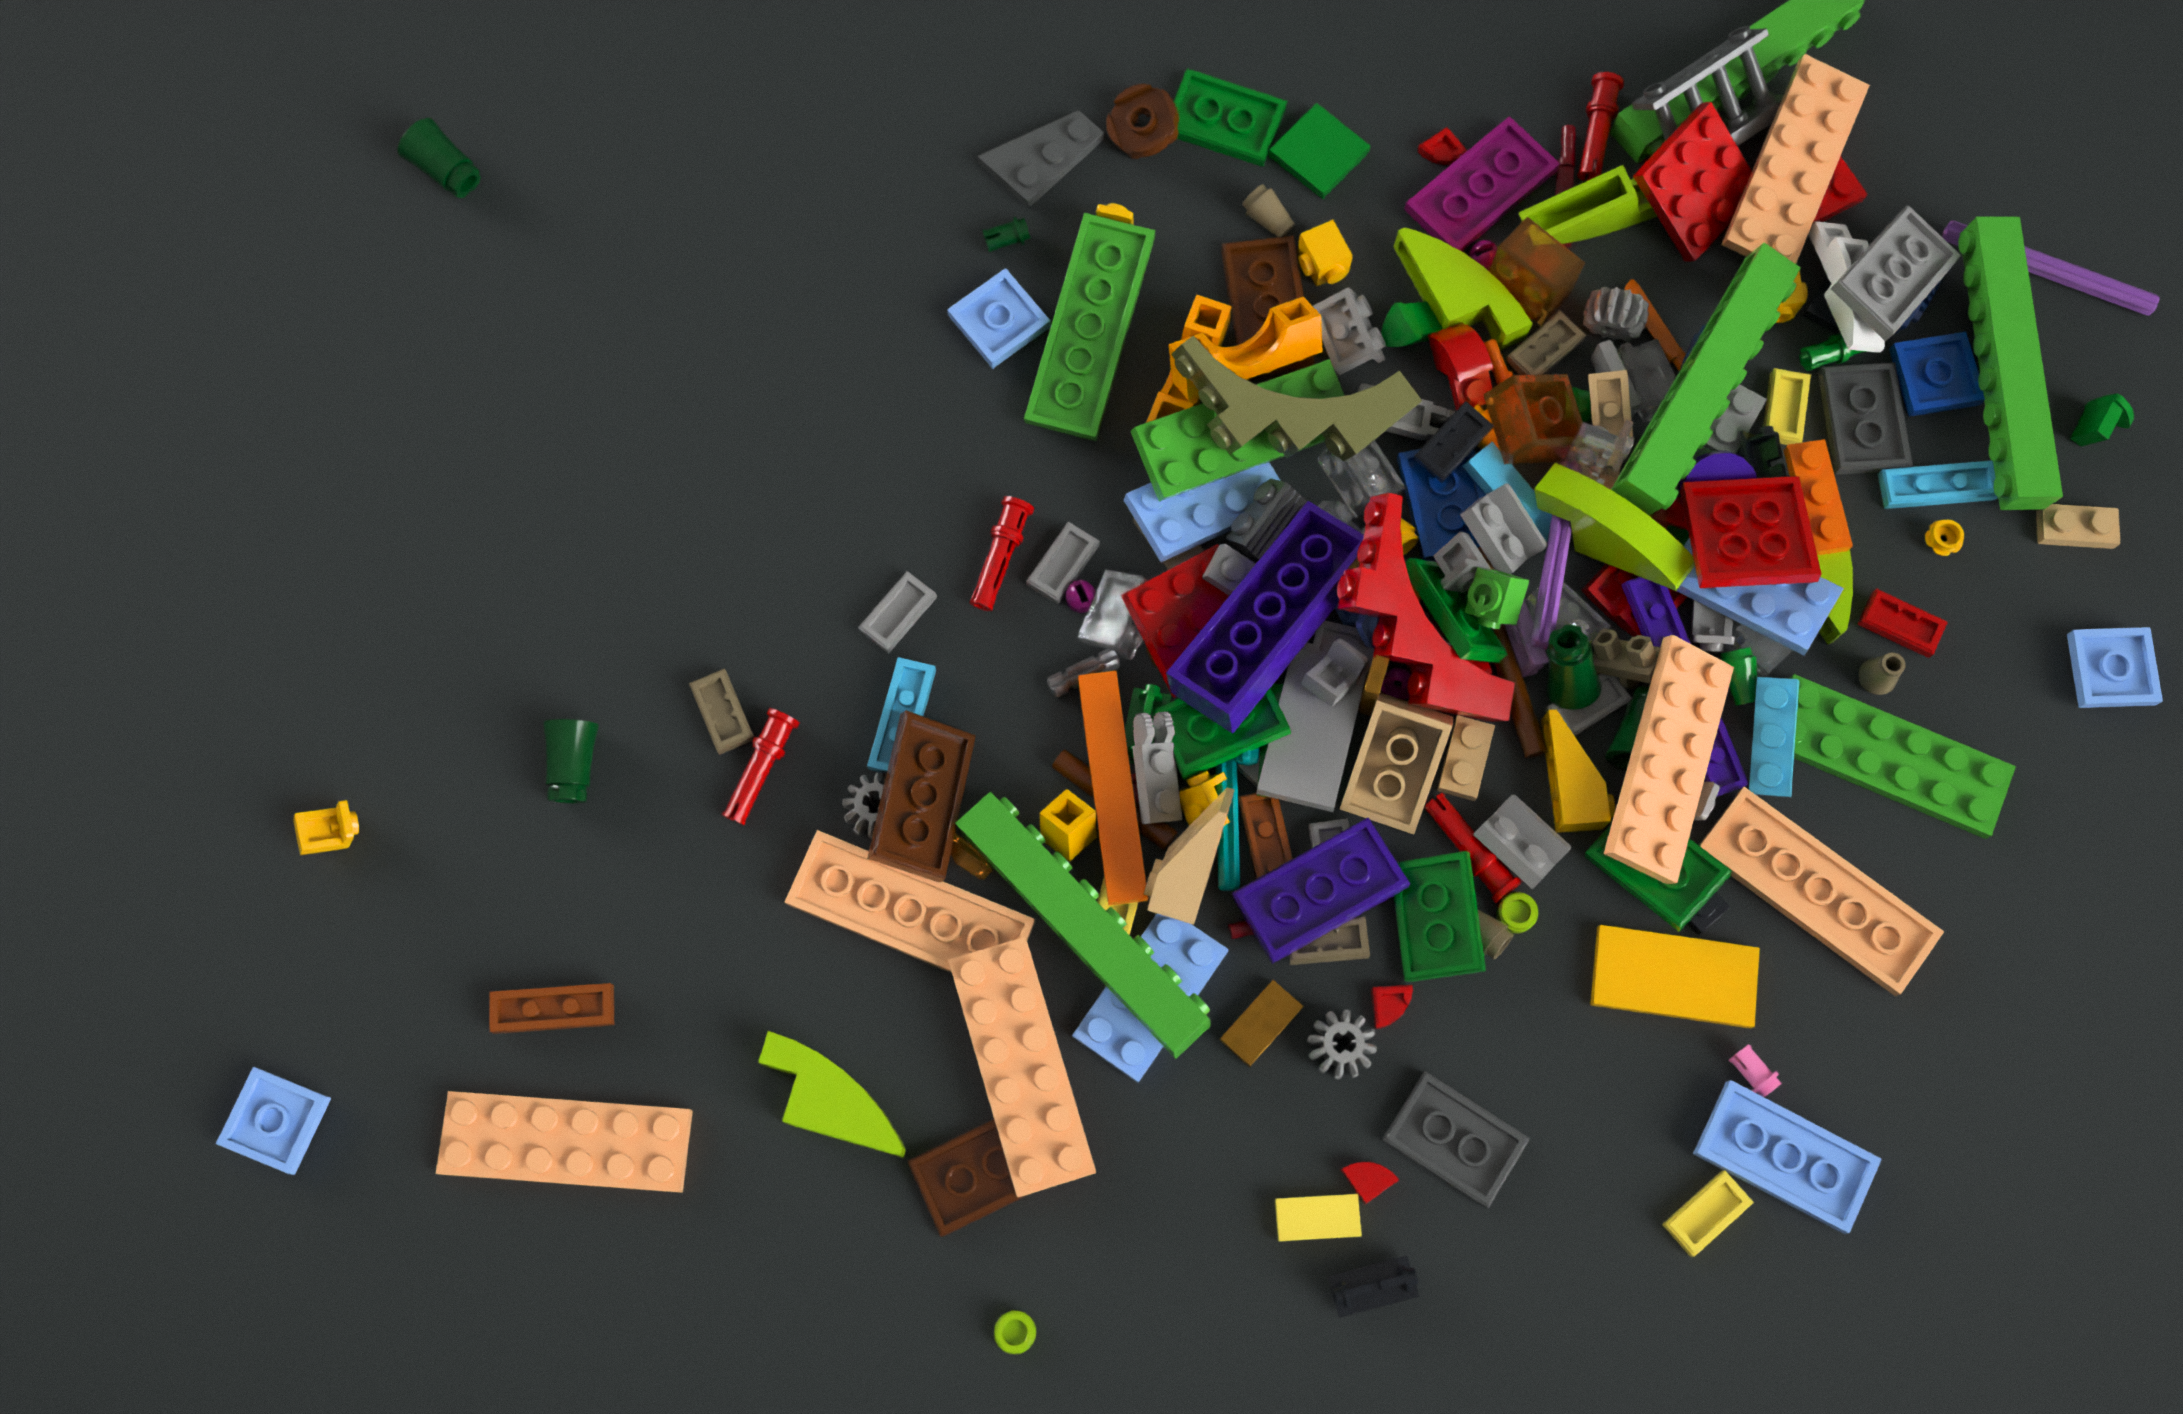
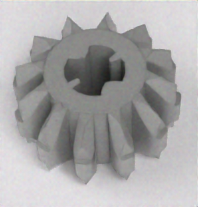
M1602 287L1600 290L1592 291L1590 298L1587 299L1583 314V324L1589 328L1591 333L1600 334L1602 338L1608 337L1614 341L1616 339L1628 341L1631 338L1640 337L1647 322L1649 303L1640 294L1631 293L1630 289L1621 290L1618 287L1615 289Z
M876 773L874 783H870L866 775L860 776V782L863 787L859 789L855 785H849L847 788L849 793L855 798L842 800L843 807L851 810L844 816L846 823H856L853 830L857 835L863 834L868 829L870 840H872L878 813L872 814L868 805L870 803L874 806V800H881L884 788L882 773Z
M1350 1010L1342 1012L1340 1022L1333 1011L1326 1014L1328 1026L1322 1021L1317 1020L1313 1027L1320 1035H1310L1307 1039L1309 1044L1320 1046L1319 1049L1309 1054L1310 1059L1316 1060L1323 1056L1325 1061L1320 1065L1319 1071L1325 1073L1333 1065L1335 1066L1333 1076L1337 1080L1342 1078L1344 1067L1351 1078L1357 1077L1358 1068L1356 1063L1362 1068L1368 1069L1371 1062L1364 1054H1375L1377 1052V1046L1365 1043V1040L1375 1035L1374 1030L1368 1029L1361 1032L1359 1028L1366 1020L1363 1016L1357 1018L1354 1024L1350 1023ZM1343 1036L1347 1037L1350 1040L1347 1047H1352L1351 1052L1344 1050L1338 1053L1333 1048L1337 1044V1042H1332L1333 1037L1338 1040Z

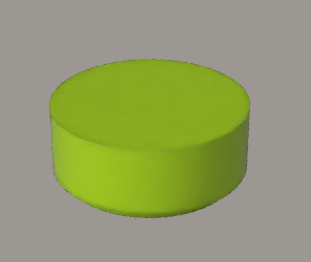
M1510 893L1497 906V920L1508 925L1507 930L1511 933L1526 932L1538 919L1537 904L1532 897L1525 893Z
M1010 1311L1003 1314L998 1319L994 1329L996 1343L1003 1351L1010 1354L1025 1352L1032 1346L1036 1338L1034 1321L1028 1314L1021 1311Z

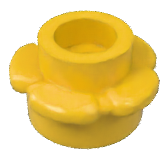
M1953 520L1935 521L1930 525V530L1925 533L1927 546L1931 547L1937 555L1948 556L1951 552L1956 553L1962 548L1964 531ZM1941 536H1945L1947 541H1942Z

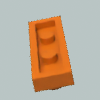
M1825 439L1787 445L1783 452L1790 477L1799 476L1817 556L1848 551L1853 544Z

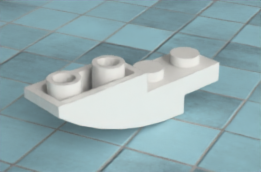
M1815 221L1808 235L1832 284L1824 294V297L1844 338V342L1849 350L1880 353L1884 349L1885 341L1830 289L1869 246L1867 240L1853 239L1846 225Z

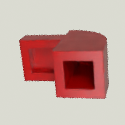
M1461 322L1428 335L1436 369L1448 376L1456 410L1465 401L1473 408L1477 404L1482 406L1495 401L1489 370L1493 369L1492 362L1481 337L1472 327Z

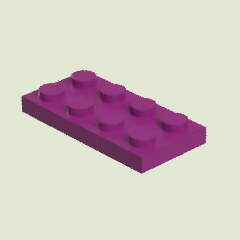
M1509 116L1408 200L1404 210L1432 237L1463 252L1556 173L1560 163Z

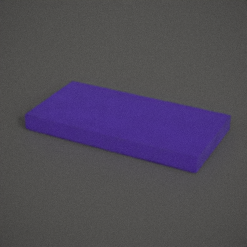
M1368 817L1232 892L1231 896L1270 962L1273 964L1409 888L1410 882Z

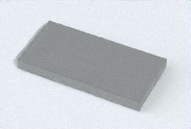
M1907 205L1830 289L1886 341L1906 321L1961 255Z
M1300 650L1288 665L1279 701V706L1290 726L1291 734L1268 744L1256 794L1334 812L1369 665H1366L1356 686L1331 707L1301 685L1305 674L1326 655Z

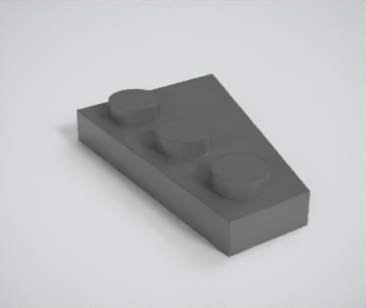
M1077 110L977 156L978 164L1027 208H1030L1104 140V132Z

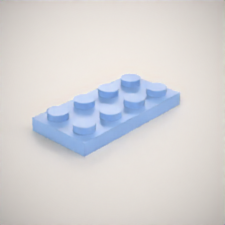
M1267 462L1160 502L1152 483H1149L1126 493L1124 502L1160 562H1164L1231 531L1232 523L1236 517L1249 509V505L1253 503L1254 493L1257 488L1271 478L1281 480L1271 464Z
M1689 538L1684 547L1692 554ZM1694 566L1676 591L1805 656L1844 588L1822 577L1819 578L1818 582L1699 588Z
M1161 914L1155 915L1141 935V938L1154 951V954L1150 957L1160 967L1167 964L1182 980L1178 986L1188 996L1193 993L1200 994L1229 950L1192 924ZM1105 987L1072 1035V1038L1137 1083L1140 1082L1163 1048L1161 1043L1107 987Z
M1732 1080L1726 1081L1693 1153L1697 1157L1725 1170L1731 1175L1843 1234L1850 1233L1881 1162V1158Z

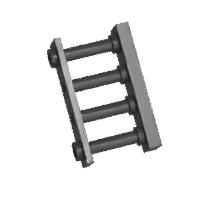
M1744 26L1732 31L1728 35L1729 39L1666 81L1652 84L1644 89V95L1632 102L1634 110H1654L1664 137L1667 140L1677 129L1668 102L1683 92L1690 113H1692L1700 103H1703L1696 83L1711 74L1727 115L1724 119V124L1736 145L1739 146L1773 123L1784 96L1774 95L1773 92L1768 91L1752 47L1769 36L1767 29H1750L1749 26ZM1737 56H1740L1755 97L1752 100L1753 104L1745 110L1740 109L1725 68V64Z

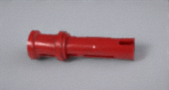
M1600 72L1592 77L1591 85L1594 88L1592 100L1586 106L1589 124L1580 170L1577 175L1581 181L1585 180L1586 174H1588L1587 181L1601 175L1610 125L1619 112V107L1616 105L1618 93L1624 87V79L1616 73Z
M1004 496L1002 499L1003 510L997 525L992 526L990 531L993 541L978 578L975 591L969 601L970 605L983 611L991 612L993 610L996 596L1004 579L1011 555L1015 547H1019L1022 544L1024 525L1027 517L1031 516L1035 509L1030 503L1012 496Z
M769 708L766 713L768 719L760 736L754 737L752 741L754 752L725 811L722 813V816L731 821L735 820L736 823L743 826L775 760L780 761L784 757L786 752L783 748L792 730L797 729L800 724L795 718L773 708Z
M1443 792L1438 794L1436 800L1432 799L1424 806V810L1430 814L1460 852L1467 851L1470 853L1473 877L1478 876L1493 894L1491 899L1495 903L1499 902L1515 890L1523 881L1519 877H1514L1502 861L1473 835L1475 832L1448 801Z

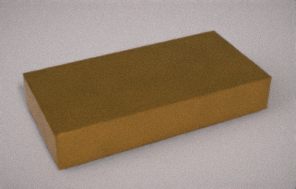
M1379 655L1373 657L1358 708L1359 713L1368 716L1372 715L1381 691L1389 658Z
M1272 980L1219 1041L1250 1068L1303 1006L1276 981Z

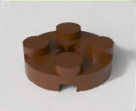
M1137 84L1122 91L1114 100L1115 106L1112 109L1111 115L1108 113L1106 119L1107 131L1118 149L1126 153L1131 159L1155 155L1177 139L1179 134L1177 128L1179 112L1171 96L1165 90L1153 88L1150 84ZM1141 114H1145L1147 118L1151 117L1146 126L1142 128L1140 126L1135 127V124L1139 122L1138 116Z

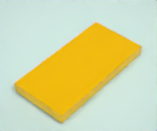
M1599 925L1596 932L1590 1005L1751 1029L1755 1027L1760 948Z

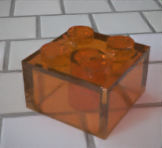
M1527 217L1498 247L1489 272L1519 302L1529 319L1535 320L1542 326L1570 297L1585 262Z
M1567 374L1513 375L1483 394L1491 422L1494 425V432L1504 464L1557 462L1562 460L1564 456L1572 454L1589 444Z

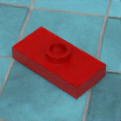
M1876 588L1871 593L1857 625L1930 658L1934 655L1948 622Z

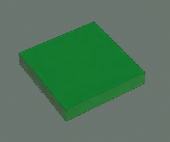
M1316 103L1269 150V157L1323 199L1369 153L1371 146Z

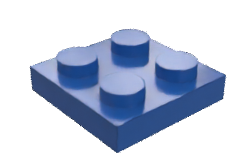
M1966 332L1894 343L1889 349L1892 361L1895 362L1898 382L1909 417L1978 406L1984 402V393L1978 385V369Z

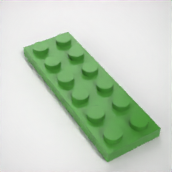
M1084 213L1025 413V423L1097 441L1156 236L1155 230Z
M1330 359L1257 384L1266 390L1292 397L1325 399L1345 396ZM1203 403L1136 426L1130 431L1159 502L1276 460L1285 455L1272 447L1265 429L1230 455L1226 449H1221L1212 439L1211 430L1207 424L1218 415ZM1320 434L1301 450L1323 443L1325 438Z
M1796 674L1789 678L1799 680L1794 759L1981 838L1987 839L1992 836L2016 766Z

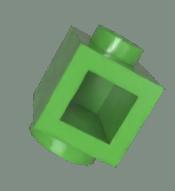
M1477 567L1473 583L1468 590L1465 613L1477 616V624L1493 629H1500L1501 624L1516 625L1529 580L1496 569Z

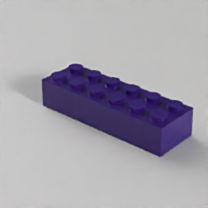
M1307 501L1166 672L1170 692L1233 734L1338 605V582L1343 576L1344 570L1359 568L1360 562L1357 559V552L1360 543L1363 541L1364 534L1310 501Z

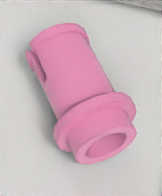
M1749 1044L1728 1060L1753 1087L1751 1091L1758 1093L1762 1097H1766L1781 1084L1777 1079L1779 1073L1777 1071L1772 1073Z

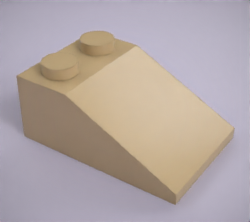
M1380 692L1340 810L1364 818L1369 817L1372 821L1414 835L1448 741L1454 717L1432 709L1409 705L1408 701Z
M1227 787L1168 847L1164 859L1156 858L1144 891V895L1151 897L1148 911L1194 925L1235 789Z

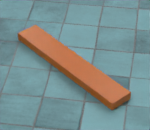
M1117 671L1078 675L1108 906L1148 901V896L1144 895L1146 878Z

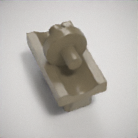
M1600 630L1592 642L1594 648L1592 657L1596 672L1619 677L1621 685L1628 689H1635L1640 682L1651 683L1660 647L1653 646L1651 638L1647 636L1637 635L1631 637L1629 641L1619 640L1615 630Z

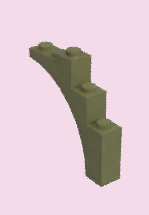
M1194 336L1181 344L1171 354L1175 359V366L1179 373L1186 379H1190L1199 390L1198 395L1202 403L1207 408L1214 410L1218 415L1207 426L1211 430L1210 433L1214 442L1221 449H1226L1230 455L1265 429L1272 447L1279 453H1283L1286 458H1289L1318 435L1322 434L1328 450L1344 462L1359 453L1422 402L1400 371L1376 386L1351 395L1325 399L1302 398L1266 390L1239 377L1216 360Z

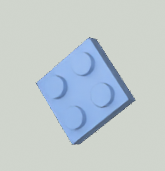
M1006 268L947 309L950 319L992 369L1051 327L1049 318Z
M2150 627L2072 630L2067 634L2078 708L2156 706L2163 702Z
M253 1067L216 1144L287 1174L295 1175L331 1098Z

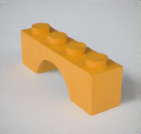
M1196 295L1184 325L1181 340L1203 332L1212 344L1221 347L1229 328L1232 306ZM1170 371L1164 387L1156 396L1147 422L1199 405L1200 398L1188 401L1172 382Z
M1300 297L1270 308L1260 330L1242 344L1232 347L1216 346L1212 344L1203 332L1194 335V337L1216 360L1239 377L1247 380L1321 353V314L1304 297ZM1190 337L1169 344L1172 382L1188 401L1199 398V390L1190 379H1186L1179 373L1175 366V359L1171 354Z

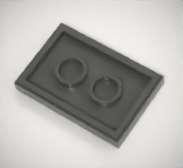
M1895 362L1821 367L1817 374L1834 475L1876 473L1882 469L1912 467L1913 463Z
M1424 1071L1381 1141L1488 1209L1530 1138Z

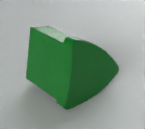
M1427 301L1407 304L1398 302L1394 303L1383 323L1381 335L1387 347H1402L1417 342L1429 341L1428 335L1443 330Z
M2110 394L2089 401L2070 439L2080 447L2109 440L2115 426L2126 429L2130 428L2134 420V412L2131 405L2120 394Z

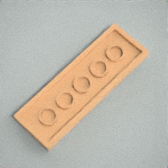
M1806 54L1799 59L1721 245L1744 256H1748L1761 244L1766 243L1793 263H1797L1869 88L1868 84Z
M1675 635L1663 637L1604 850L1605 855L1665 884L1677 883L1734 669L1733 666Z
M1746 787L1738 791L1699 845L1732 871L1730 876L1894 996L1900 995L1944 933L1935 924Z
M818 830L785 900L788 906L950 973L952 972L949 959L1025 936L1028 941L1036 922L1034 918L942 881L939 883L867 859L869 851Z
M1026 936L949 959V965L1017 1198L1095 1174V1166Z
M448 1091L436 1174L683 1193L693 1110Z

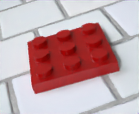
M1712 102L1700 103L1633 175V178L1685 261H1696L1731 223L1752 171Z
M1799 476L1683 482L1680 493L1699 588L1812 583L1819 581L1822 573Z

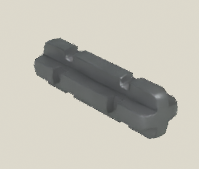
M1107 648L1099 652V656L1096 658L1091 656L1066 668V673L1058 672L1048 677L1047 683L1052 694L1055 697H1060L1070 692L1069 688H1078V675L1109 672L1119 668L1120 660L1113 648Z

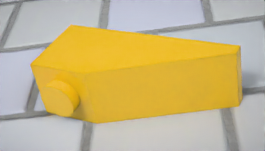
M1557 709L1548 710L1541 719L1543 738L1548 749L1545 755L1556 833L1602 830L1611 822V818L1615 814L1613 795L1607 794L1606 782Z

